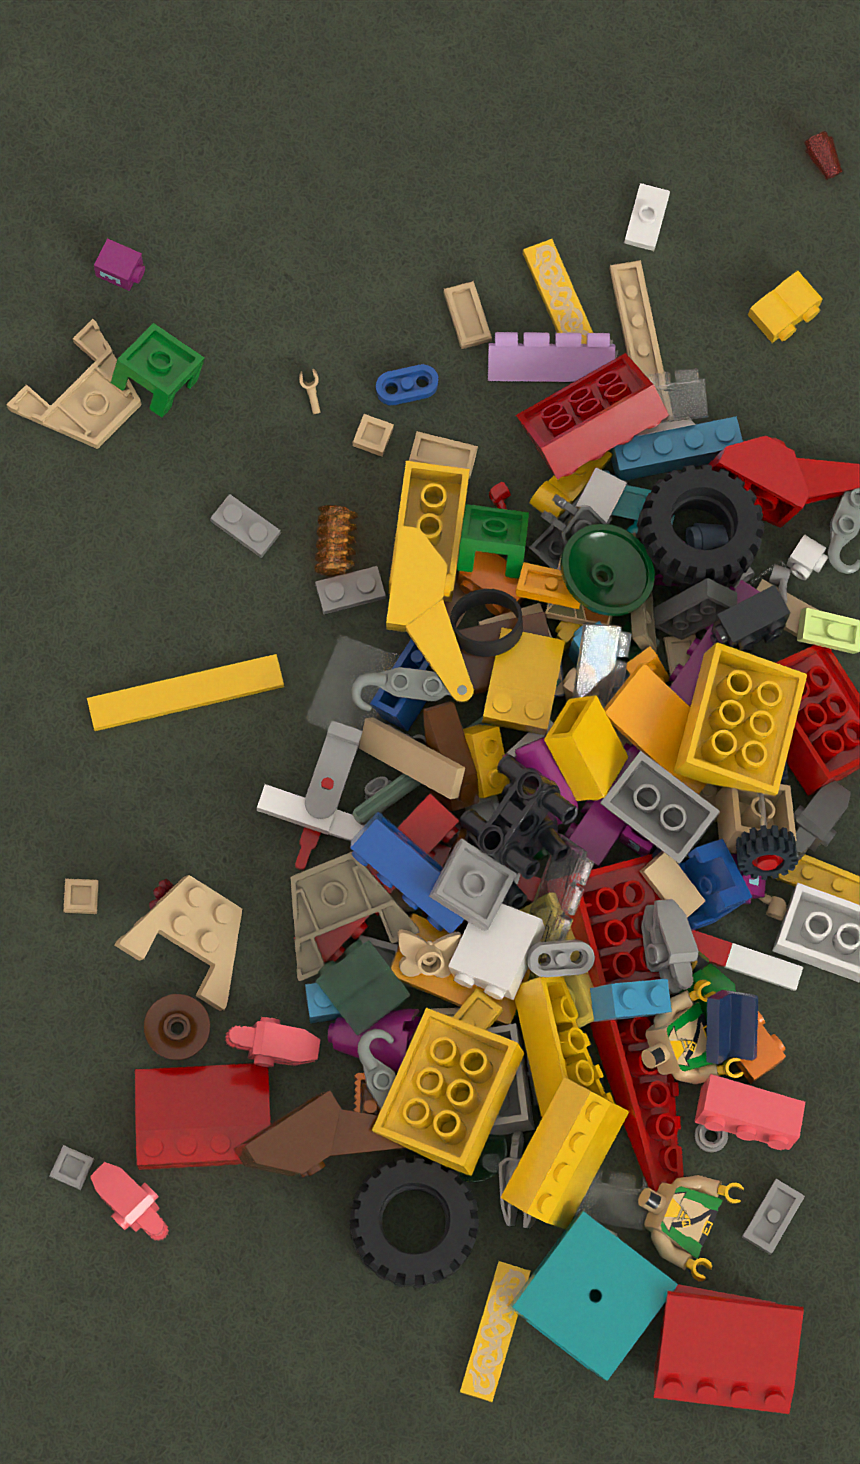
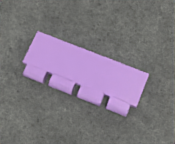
M495 332V343H489L488 381L575 382L614 360L615 344H610L609 333H587V344H581V333H555V344H549V333L524 332L523 344H518V332Z

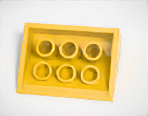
M716 642L703 656L674 773L703 783L776 796L779 791L807 674Z
M426 1008L372 1131L437 1163L472 1176L524 1056L523 1050L518 1042Z
M564 1077L500 1198L543 1222L566 1230L629 1111Z

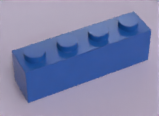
M377 811L351 840L352 856L363 866L366 867L370 864L379 872L377 877L387 887L392 888L395 886L403 893V900L415 910L420 907L429 915L427 920L437 930L442 931L445 929L447 932L453 933L464 921V918L429 897L443 867Z

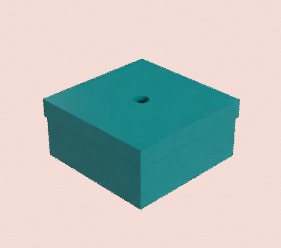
M581 1211L580 1214L575 1216L508 1307L584 1367L603 1380L608 1381L666 1302L667 1291H674L678 1284L591 1216Z

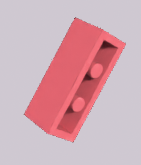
M710 1074L700 1090L695 1123L704 1125L705 1128L711 1131H725L736 1134L742 1140L760 1141L768 1144L773 1149L790 1150L800 1138L805 1102Z

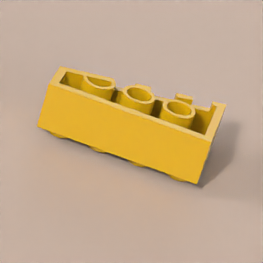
M538 977L521 983L515 995V1005L518 1011L541 1117L544 1116L564 1077L614 1103L611 1093L605 1094L599 1080L604 1077L599 1064L593 1065L587 1050V1046L591 1045L588 1036L578 1028L576 1023L579 1014L564 977Z

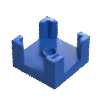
M723 839L696 847L688 853L690 859L678 864L706 900L696 912L687 918L691 931L718 921L752 898Z

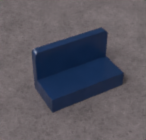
M720 990L708 997L706 1062L719 1064L729 1057L749 1061L756 1059L758 996Z

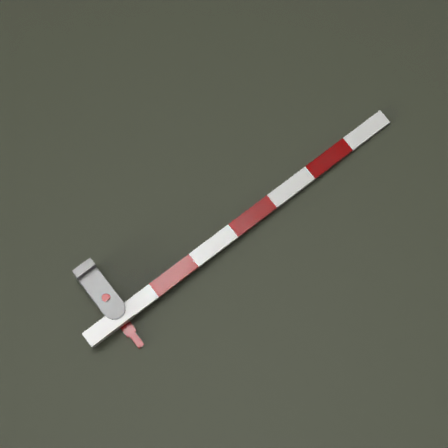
M332 720L306 797L304 798L265 784L257 806V811L304 827L299 842L301 849L295 863V867L299 870L306 868L311 850L316 848L321 833L351 841L365 826L360 825L352 814L337 810L360 744L362 730ZM437 844L432 849L437 853L433 859L443 867L451 848ZM520 873L514 878L515 883L527 895L526 901L533 903L550 893H554L550 881L535 876L531 879H525ZM695 930L692 931L698 951L709 959V963L796 991L803 970L802 966Z

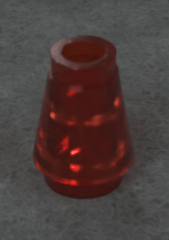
M827 131L820 132L804 142L807 148L805 152L826 180L843 172L833 136L829 137Z

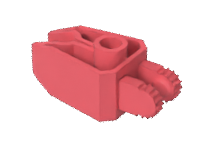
M261 1017V1020L257 1021L253 1027L235 1025L225 1036V1041L229 1047L249 1051L248 1058L254 1060L255 1065L263 1067H274V1063L297 1066L315 1062V1060H318L321 1040L305 1029L281 1025L280 1020L269 1017Z
M104 1162L90 1177L96 1192L115 1211L111 1215L115 1222L124 1230L129 1226L135 1232L142 1228L155 1241L166 1238L169 1231L167 1229L168 1226L156 1213L160 1209L155 1202L159 1196L145 1182L139 1186L123 1169Z

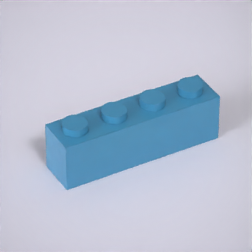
M736 416L635 436L628 443L611 448L610 453L613 454L611 460L616 478L625 481L680 470L683 466L694 465L695 467L709 464L726 446L743 442Z

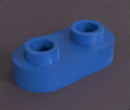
M424 364L385 372L376 382V395L382 403L387 405H397L431 397L438 388V374L431 366ZM424 379L428 382V385L423 388L419 387L417 381ZM394 386L398 391L395 394H389L386 392V388Z

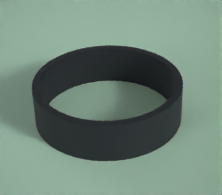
M480 589L470 592L460 598L451 611L450 621L459 647L475 656L490 657L505 653L518 643L523 633L522 611L519 603L511 595L500 590ZM483 604L503 606L512 611L518 619L516 626L509 634L500 639L486 642L475 641L465 637L458 631L456 624L458 619L467 610Z

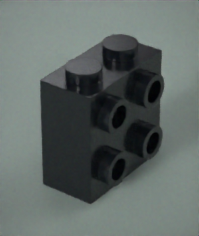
M773 585L717 614L711 630L712 635H710L712 644L714 645L718 642L750 653L754 650L753 645L762 640L765 643H769L779 638L783 634L781 630L786 627V622L791 612L776 586Z

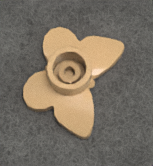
M399 930L398 944L402 955H404L399 961L400 971L408 977L417 976L420 973L428 976L434 975L439 978L449 976L451 971L448 966L461 940V932H453L434 942H426L410 931Z

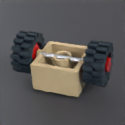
M785 763L779 791L776 796L724 786L715 796L716 808L720 811L717 817L719 840H724L730 853L737 854L738 868L740 871H743V875L748 876L751 874L753 879H757L758 876H761L762 880H767V876H772L773 879L779 878L778 874L781 873L785 876L789 874L788 870L793 871L795 865L798 864L791 787L784 785L785 780L788 779L787 763Z

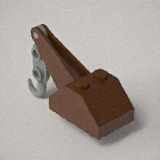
M373 1029L367 1031L361 1037L357 1052L363 1064L367 1089L379 1108L382 1109L396 1075L392 1069L374 1058L369 1046L375 1038H383L389 1044H392L394 1039L388 1032L382 1029ZM329 1090L316 1094L235 1147L234 1151L246 1167L286 1176L300 1174L303 1178L307 1175L311 1176L324 1168L326 1165L323 1160L329 1156L406 1147L372 1131L378 1116L342 1110Z

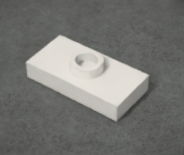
M640 183L624 241L625 244L652 251L655 250L670 191Z

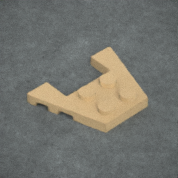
M92 319L73 338V342L95 362L52 405H49L26 384L7 403V408L13 413L98 449L141 406V400L129 379L123 391L111 384L117 359L102 335L98 324Z
M187 875L170 889L144 917H141L134 924L133 928L116 941L115 946L135 959L143 960L157 933L210 965L196 997L219 1011L225 1010L228 1002L242 908L192 876Z

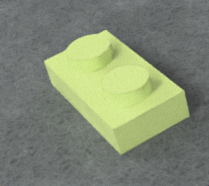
M804 608L800 611L797 641L855 654L860 652V620Z

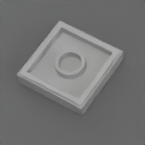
M460 839L451 852L429 897L482 931H486L489 929L517 873L501 865L495 859L465 840Z

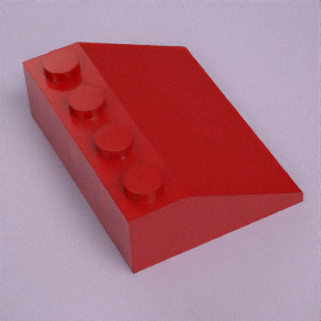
M624 353L516 416L548 468L559 479L562 476L572 475L577 471L578 467L589 461L600 459L611 448L628 443L639 432L656 427L669 414L654 384L633 360Z
M817 645L776 662L777 664L807 674L786 762L808 796L818 792L821 787L833 781L837 782L860 769V694L832 650Z
M252 1063L135 1069L136 1156L138 1169L242 1164L234 1148L271 1124L268 1067Z
M667 1291L654 1368V1398L789 1414L795 1386L804 1313L803 1307Z

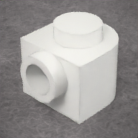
M804 535L786 565L791 568L790 570L793 575L799 579L807 580L813 570L819 573L827 561L828 556L824 554L826 547Z

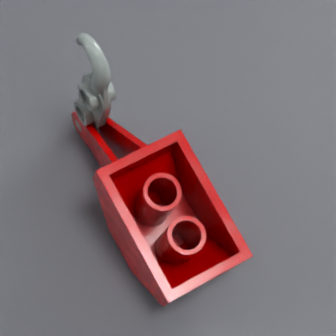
M768 436L726 446L708 464L712 466V471L719 472L722 468L729 471L728 476L735 480L736 477H739L744 481L745 485L743 488L746 491L751 489L757 497L754 505L761 506L763 512L762 519L779 528L783 527L801 511L804 505L842 496L830 522L828 558L833 568L841 573L849 574L859 570L860 560H857L853 565H846L840 559V551L843 546L857 535L860 529V464L797 458L795 452L786 447L784 442Z

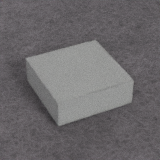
M63 1145L50 1173V1177L81 1190L94 1162V1158Z

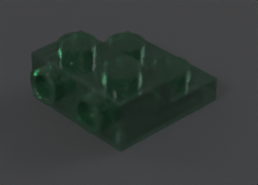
M358 940L344 951L347 957L338 964L332 960L318 971L321 977L316 980L317 984L357 1036H360L411 996L369 940L364 944L361 940Z

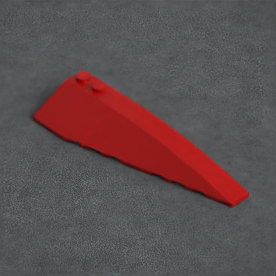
M652 854L570 875L566 889L567 877L564 880L563 878L551 880L554 893L557 892L575 939L587 943L593 949L595 960L593 966L588 971L593 987L661 979L659 972H651L647 968L641 929L645 907L647 905H654V901L661 900L639 872L653 859ZM655 1015L593 1021L590 1023L615 1102L629 1111L623 1124L647 1185L650 1189L657 1192L662 1183L673 1184L677 1178L683 1177L682 1148L678 1146L677 1136L678 1130L681 1129L680 1116H676L675 1097L679 1096L678 1082H674L672 1074H660L657 1066L652 1069L646 1067L641 1057L642 1052L650 1048L645 1033L654 1024L653 1019Z

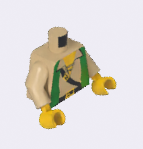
M699 980L695 983L693 991L688 992L686 990L670 998L672 1012L655 1015L653 1019L654 1024L645 1033L650 1048L644 1050L641 1055L646 1067L652 1069L657 1066L660 1074H672L676 1080L691 1084L706 1082L710 1074L716 1076L726 1075L732 1078H738L743 1075L744 1072L732 1074L729 1071L730 1063L741 1061V1059L728 1058L723 1062V1065L719 1066L706 1062L707 1021L700 1002L694 1001L701 999L707 1002V998L716 993L712 991L704 996L701 994L702 988L710 985L711 982Z
M695 1175L677 1178L673 1184L662 1183L657 1192L650 1188H645L639 1196L638 1204L649 1211L644 1221V1226L651 1232V1239L659 1255L683 1270L686 1268L690 1269L695 1280L704 1281L706 1277L696 1271V1267L703 1265L707 1269L712 1270V1264L708 1259H698L723 1201L717 1197L723 1195L728 1202L732 1204L739 1203L741 1200L732 1199L728 1195V1190L732 1187L744 1190L739 1183H730L728 1186H724L721 1181Z

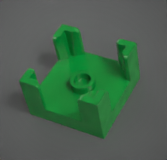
M153 323L117 359L111 384L123 391L126 388L128 377H130L153 393L150 410L162 418L171 409L176 392L186 382V387L189 389L197 382L205 358Z
M465 504L457 571L472 572L475 552H488L508 555L505 576L519 579L524 560L529 512Z

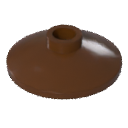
M171 994L157 1000L146 1014L144 1020L145 1038L151 1049L161 1057L170 1060L190 1058L205 1046L209 1038L210 1019L208 1013L199 1001L188 995ZM175 1023H180L184 1026L183 1032L179 1035L171 1031V1027Z

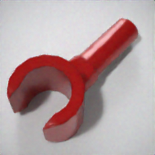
M500 482L492 487L489 492V498L494 505H497V508L507 509L504 500L509 498L511 493L505 483Z

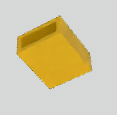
M597 695L569 699L544 738L576 801H596L605 798L628 759V755Z

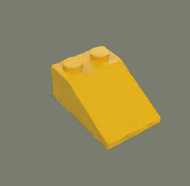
M501 628L499 639L509 634L512 629ZM523 632L520 640L513 648L505 653L496 655L482 723L546 736L565 640Z

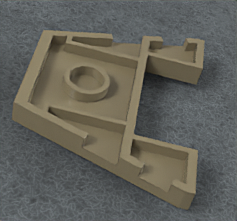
M352 852L291 876L298 981L328 970L315 940L316 936L365 916L379 912L391 944L398 941V931L401 929L414 934L420 932L417 925L370 870L352 856Z

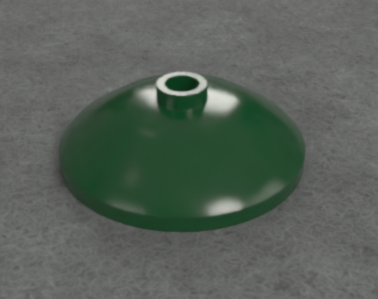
M609 524L586 526L577 531L568 540L562 551L560 568L568 591L581 605L595 613L607 616H620L631 613L647 600L653 589L655 580L654 566L646 552L645 546L633 534L620 527ZM596 576L602 577L604 582L598 580Z

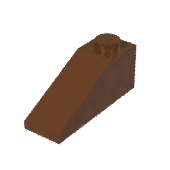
M449 701L423 709L426 746L465 767L458 798L449 799L431 788L430 793L452 812L478 804L477 771L455 704Z

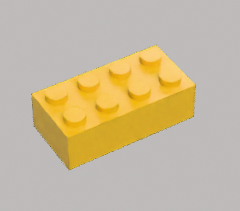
M406 461L388 594L391 592L399 525L420 528L447 563L446 573L453 574L450 597L443 596V601L452 602L470 469Z

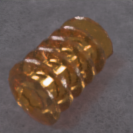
M337 505L318 507L321 513L318 516L320 526L317 528L319 539L316 541L318 551L315 553V560L318 563L315 565V572L326 576L346 574V569L355 567V562L347 560L346 557L356 555V550L347 547V544L356 543L357 538L348 535V532L357 530V525L349 523V520L358 518V513Z

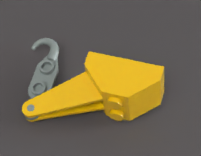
M399 525L386 630L407 632L434 672L398 667L380 673H364L354 681L351 695L355 705L366 711L372 709V706L365 703L361 698V690L367 685L378 686L395 697L430 702L438 701L445 695H450L455 701L464 703L469 701L473 695V685L443 601V596L450 597L453 574L446 573L447 563L420 528Z

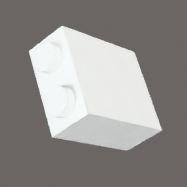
M501 904L488 930L482 931L468 922L448 966L455 977L454 981L468 988H472L473 984L484 988V992L487 995L498 1000H502L503 997L514 1000L528 969L526 961L528 952L533 945L540 942L545 932L542 919Z

